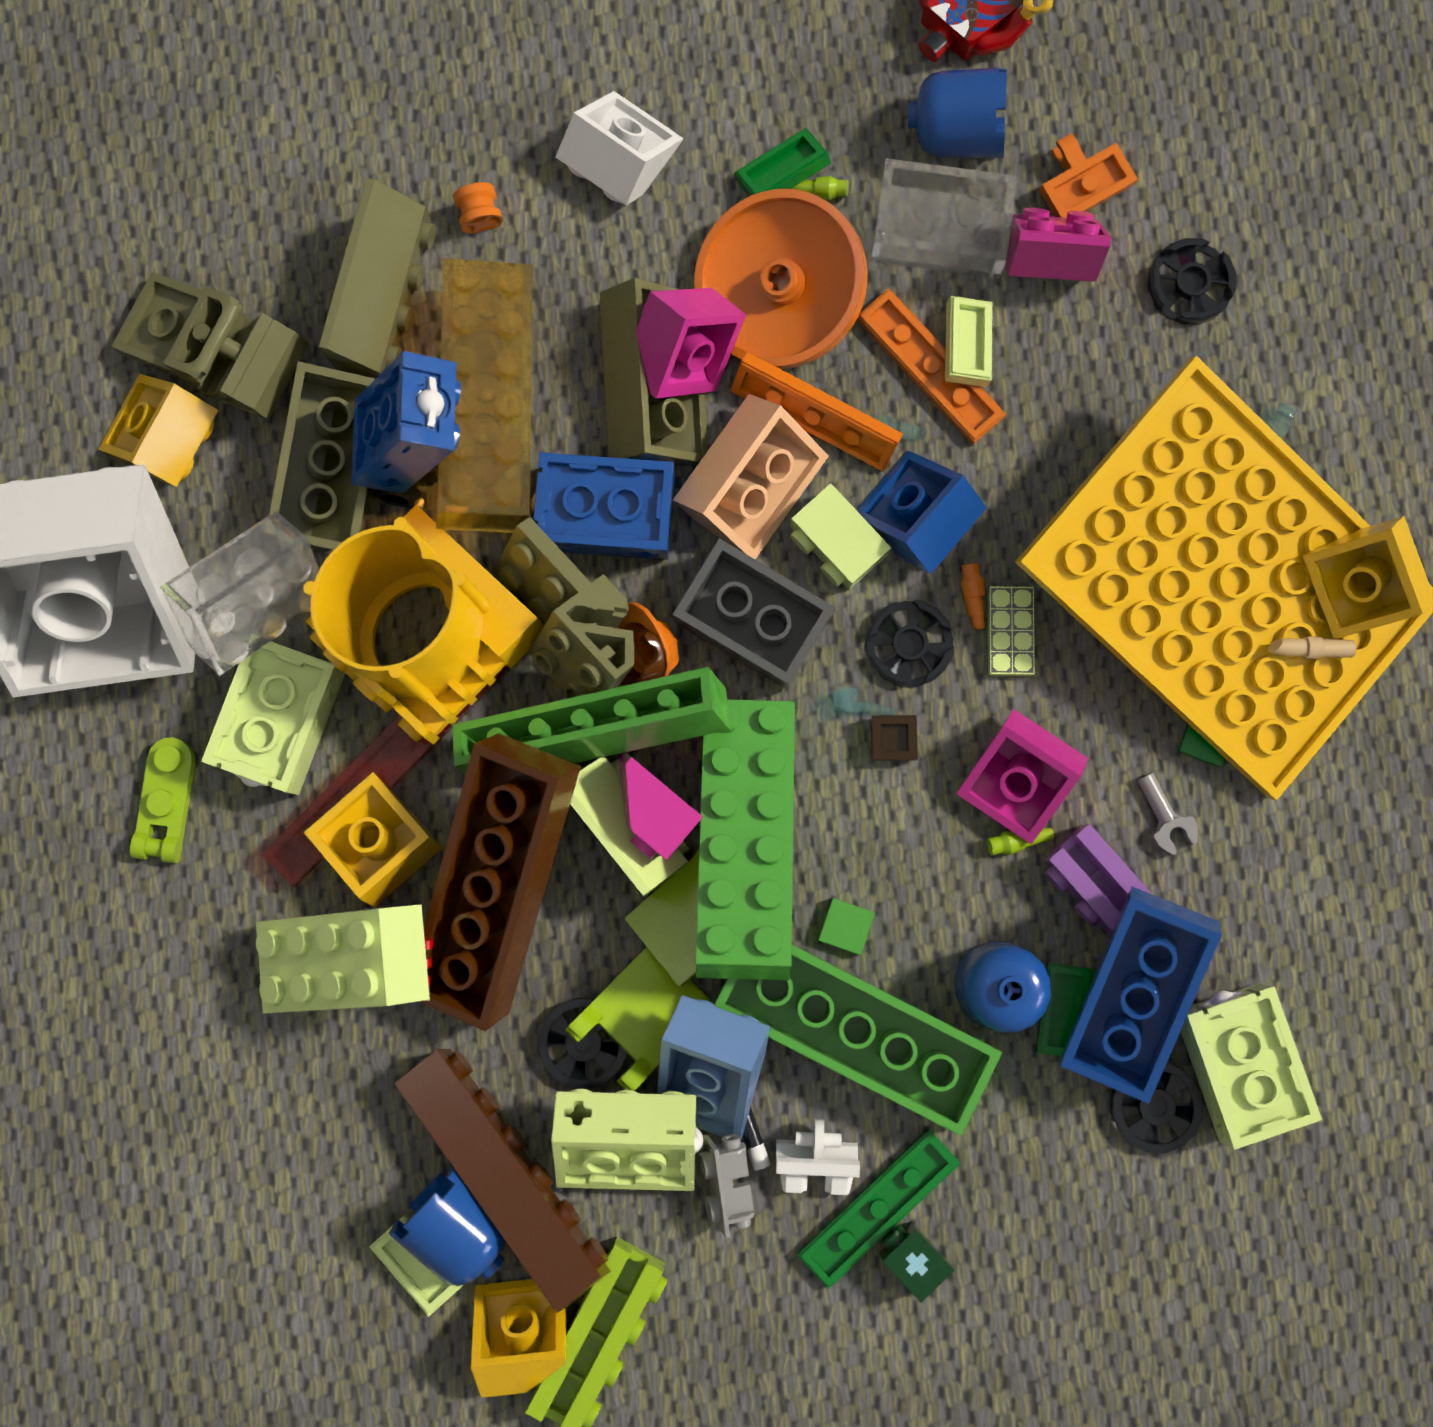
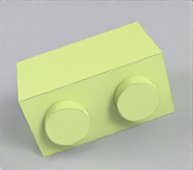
M831 483L791 518L790 527L794 532L790 537L805 554L808 555L813 551L824 563L820 567L821 571L836 587L843 583L850 590L879 564L891 550L886 541Z

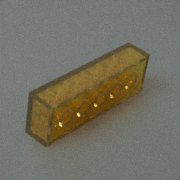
M443 258L440 359L456 362V380L460 381L461 395L455 407V424H458L460 427V439L456 450L437 465L436 529L513 533L518 524L530 517L533 265Z

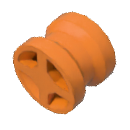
M472 183L454 192V204L461 210L462 214L459 219L462 232L475 234L497 228L502 224L501 211L494 204L497 197L496 191L491 183Z

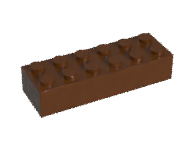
M500 733L474 743L424 926V936L433 938V949L425 950L426 955L432 957V967L427 968V975L431 976L429 986L430 999L419 1002L483 1031H487L509 1014L581 766Z

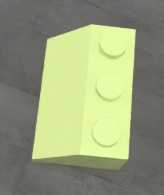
M601 757L580 770L570 802L571 806L643 896H647L688 863L687 859L683 856L689 850L688 846L682 841L667 860L657 852L652 858H649L630 842L635 833L628 828L626 823L618 759L610 764L605 757Z

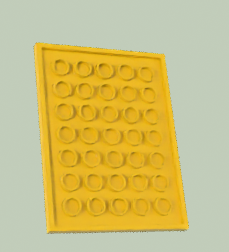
M1197 356L1189 358L1015 561L1020 568L1268 799L1278 800L1433 613L1432 603L1423 615L1337 638V640H1353L1355 642L1356 653L1352 658L1322 657L1321 659H1303L1302 657L1276 655L1268 652L1269 645L1277 639H1302L1306 636L1333 639L1302 556L1370 525Z

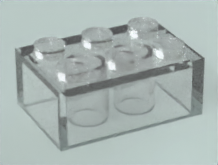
M886 158L880 184L870 262L999 279L1007 261L1017 176Z
M275 511L160 588L189 647L220 676L311 614V597L304 592L303 586L308 581H315L319 567L308 538Z

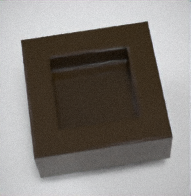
M917 715L871 716L872 761L918 760Z

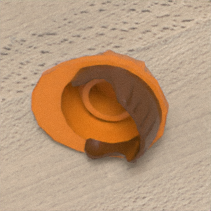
M628 602V613L618 628L633 631L634 666L620 683V686L669 676L679 661L678 639L669 625L655 619L647 608L637 602Z

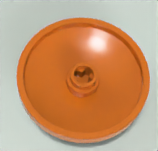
M796 189L763 191L743 199L725 212L714 224L702 244L694 275V289L713 288L746 314L731 354L742 360L746 353L749 352L779 369H788L808 364L819 359L837 346L851 330L860 314L868 282V269L864 248L851 223L838 209L826 200L809 192Z

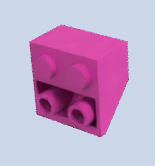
M1024 208L1023 214H1011L1005 256V269L1009 276L1097 281L1110 248L1111 236L1099 220L1093 219L1094 214L1083 211H1068L1067 218L1049 216V210L1040 208Z

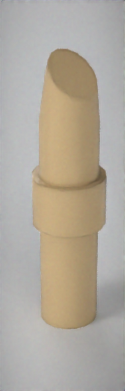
M1306 636L1302 639H1277L1269 645L1268 652L1283 656H1297L1303 659H1321L1322 657L1352 658L1356 653V644L1353 640L1323 639L1322 637Z

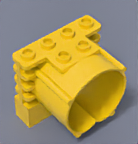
M417 505L404 517L396 518L394 525L370 528L346 539L326 558L317 573L315 581H308L303 586L304 592L311 597V616L305 621L314 630L309 637L324 651L322 654L341 672L344 671L354 681L353 685L370 701H374L386 713L394 708L403 717L398 725L414 741L418 742L424 737L433 745L440 739L437 735L449 723L453 725L458 720L456 717L467 704L472 706L478 700L475 696L487 684L491 686L496 681L494 676L505 665L511 669L529 651L544 627L542 622ZM423 587L439 589L443 593L445 605L450 612L438 636L416 656L401 663L381 666L376 654L375 636L379 621L386 609L397 598L414 589Z

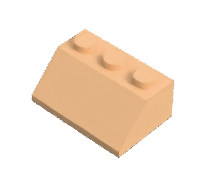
M748 394L673 501L701 526L723 541L756 559L829 456L781 405Z

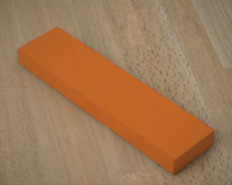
M890 288L859 314L857 318L859 324L972 445L977 443L1005 418L1007 414L981 386L945 382V347Z
M749 352L742 359L730 390L744 399L750 394L781 405L806 432L882 472L885 471L903 436V433Z

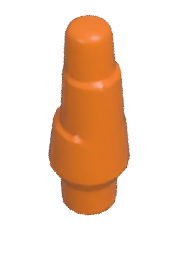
M979 563L961 565L963 577L960 584L968 616L971 618L973 629H984L983 596L985 595V579L980 574Z

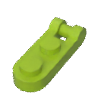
M174 737L163 738L150 748L136 831L130 844V855L132 858L146 860L149 856L161 857L162 862L177 864L180 861L195 769V753L186 741ZM154 825L168 827L164 840L152 838Z

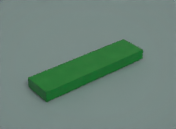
M928 1128L797 1252V1256L829 1290L961 1163Z

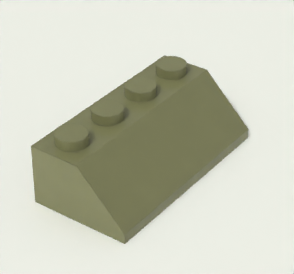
M368 177L365 179L319 348L336 370L376 379L402 352V348L398 347L401 332H408L412 323L413 307L409 303L413 290L419 291L422 286L425 268L420 263L424 249L431 250L433 246L436 226L432 224L425 206Z
M632 278L599 292L609 457L674 462V466L698 465L708 451L705 393L665 398L653 397L649 391L636 335L643 306L647 301L650 291L680 289Z
M297 362L264 543L306 552L331 553L346 539L360 532L368 487L351 485L354 402L375 378Z

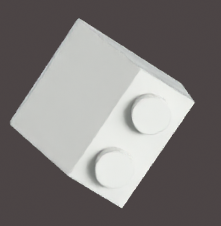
M613 91L573 113L556 158L566 164L574 175L588 179L601 188L609 199L623 203L626 206L645 193L681 144L683 138Z

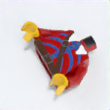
M919 0L924 9L921 24L929 32L918 43V47L922 54L932 62H937L949 48L964 61L974 54L986 56L1008 50L1033 23L1032 17L1035 14L1042 15L1050 11L1053 6V0H1044L1038 7H1034L1033 0Z

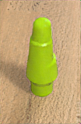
M832 176L816 177L815 180H804L792 189L806 191L830 201L836 197H848L849 181L839 180Z
M1043 828L1032 844L1010 830L1003 831L999 836L987 839V848L991 856L1002 853L1012 855L1025 850L1027 847L1052 840L1054 838V831L1052 828Z

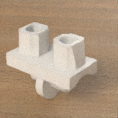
M814 1119L813 1132H796L795 1140L776 1139V1174H780L783 1191L786 1193H802L807 1191L808 1175L825 1176V1191L831 1195H848L853 1177L859 1178L860 1173L858 1144L841 1142L842 1136L840 1133H824V1119Z

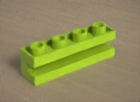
M616 1238L607 1255L608 1261L605 1263L611 1272L588 1290L566 1332V1363L538 1384L529 1401L526 1414L540 1422L546 1416L560 1424L559 1427H591L602 1406L596 1399L603 1385L612 1388L624 1364L623 1361L618 1359L626 1343L631 1346L635 1345L646 1323V1320L640 1318L641 1313L648 1301L654 1305L657 1303L667 1284L668 1279L662 1276L664 1262L623 1239Z

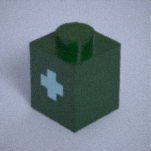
M912 1221L905 1228L901 1224L896 1225L881 1241L884 1248L879 1254L883 1263L920 1303L954 1272L950 1262Z

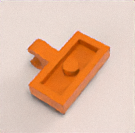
M1070 133L1056 142L1057 147L1051 150L1061 168L1066 171L1042 184L1039 192L1054 217L1067 218L1068 211L1088 212L1134 186L1138 178L1117 142L1086 159L1077 139Z

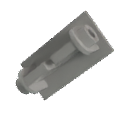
M706 1134L703 1135L705 1152L699 1153L701 1172L704 1180H709L711 1195L705 1196L706 1212L709 1222L711 1224L716 1223L724 1236L730 1238V1224H733V1227L738 1229L749 1227L751 1225V1218L755 1215L749 1182L733 1185V1179L749 1176L745 1143L740 1142V1136L736 1134L722 1137V1144L717 1145Z

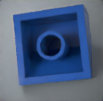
M908 450L859 506L857 511L893 551L908 563L931 574L987 507L964 475Z

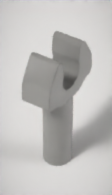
M1153 772L1138 779L1137 781L1158 819L1156 831L1151 834V839L1155 846L1169 855H1176V848L1170 840V832L1175 827L1181 829L1184 838L1190 845L1197 844L1198 825L1194 817H1183L1174 813Z

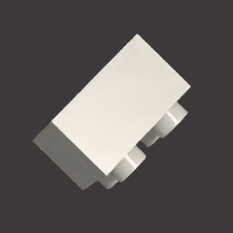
M145 464L120 468L108 467L98 471L34 480H15L0 484V676L12 697L193 672L201 604L200 591Z

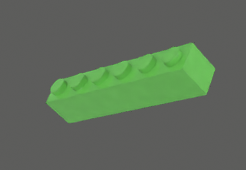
M705 667L453 724L454 767L466 775L474 743L498 733L571 763H578L730 730L726 688L711 669Z

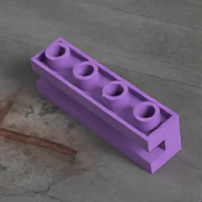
M1090 824L1078 827L1042 859L1049 868L1044 874L1054 887L1061 893L1068 889L1079 902L1074 906L1078 914L1091 927L1098 923L1109 935L1104 941L1106 945L1131 886L1152 894Z

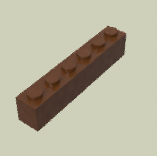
M436 1049L394 1084L553 1309L558 1313L611 1272L605 1264L608 1261V1256L597 1240L592 1237L588 1240L577 1224L581 1220L574 1207L565 1199L560 1201L550 1187L553 1184V1180L548 1171L539 1162L532 1163L523 1150L526 1143L518 1130L511 1124L506 1126L496 1113L499 1105L492 1094L484 1087L479 1089L469 1075L473 1070L466 1058L458 1051L452 1052L451 1049Z

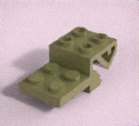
M152 272L111 347L123 356L184 379L208 397L269 420L296 370L297 362H300L309 343L295 331L264 313H261L253 320L247 319L241 314L243 305L239 304L237 299L228 294L206 286L201 290Z
M531 517L527 518L516 526L494 570L499 575L503 585L507 589L514 591L528 606L529 610L544 624L528 653L533 657L537 668L542 673L549 675L563 690L566 699L618 687L634 666L633 631L618 628L629 610L627 599L604 574L591 583Z

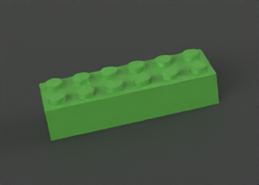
M727 699L730 730L703 735L696 978L789 981L792 964L795 701Z
M793 944L789 981L726 979L714 1002L717 1008L737 1015L751 1016L760 1023L770 1026L769 1038L960 1136L963 1135L1003 1053L995 1047Z

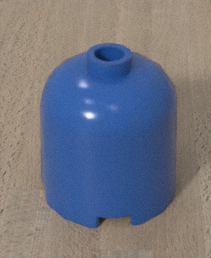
M1007 68L940 71L932 73L925 78L919 88L917 101H909L908 128H917L918 142L923 150L930 155L938 157L1004 158L1005 117H996L997 110H1006Z
M1006 941L986 942L972 948L959 962L954 976L955 996L961 1011L976 1025L1000 1033L1020 1032L1033 1026L1046 1012L1051 998L1050 977L1044 964L1029 950ZM1010 982H1016L1019 988H1013ZM1006 986L1007 992L1004 994V987ZM1013 993H1019L1016 998L1010 999Z
M451 1165L447 1170L448 1174L446 1177L441 1173L437 1175L410 1203L409 1206L415 1211L405 1224L397 1220L389 1234L441 1281L448 1285L461 1286L474 1281L480 1275L485 1280L490 1278L504 1262L505 1258L500 1252L504 1248L506 1241Z

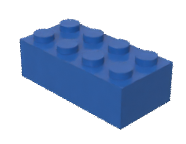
M1131 886L1064 1045L1060 1066L1149 1104L1221 939L1220 922Z

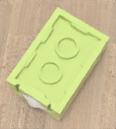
M250 634L201 762L235 774L247 786H271L286 793L299 795L345 672H341L332 663Z
M1257 983L1233 992L1218 991L1211 999L1191 1006L1180 1032L1219 1142L1235 1150L1322 1120L1275 986Z
M586 1089L556 1092L552 1150L557 1188L694 1191L695 1154L703 1145V1135L696 1128V1095H685L677 1091H668L663 1094H639L632 1090H621L616 1093H595Z

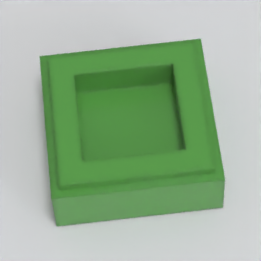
M832 898L818 941L861 955L875 912Z

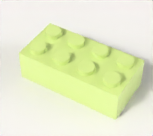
M422 905L256 922V949L260 970L259 991L262 999L263 1014L379 1007L430 999Z

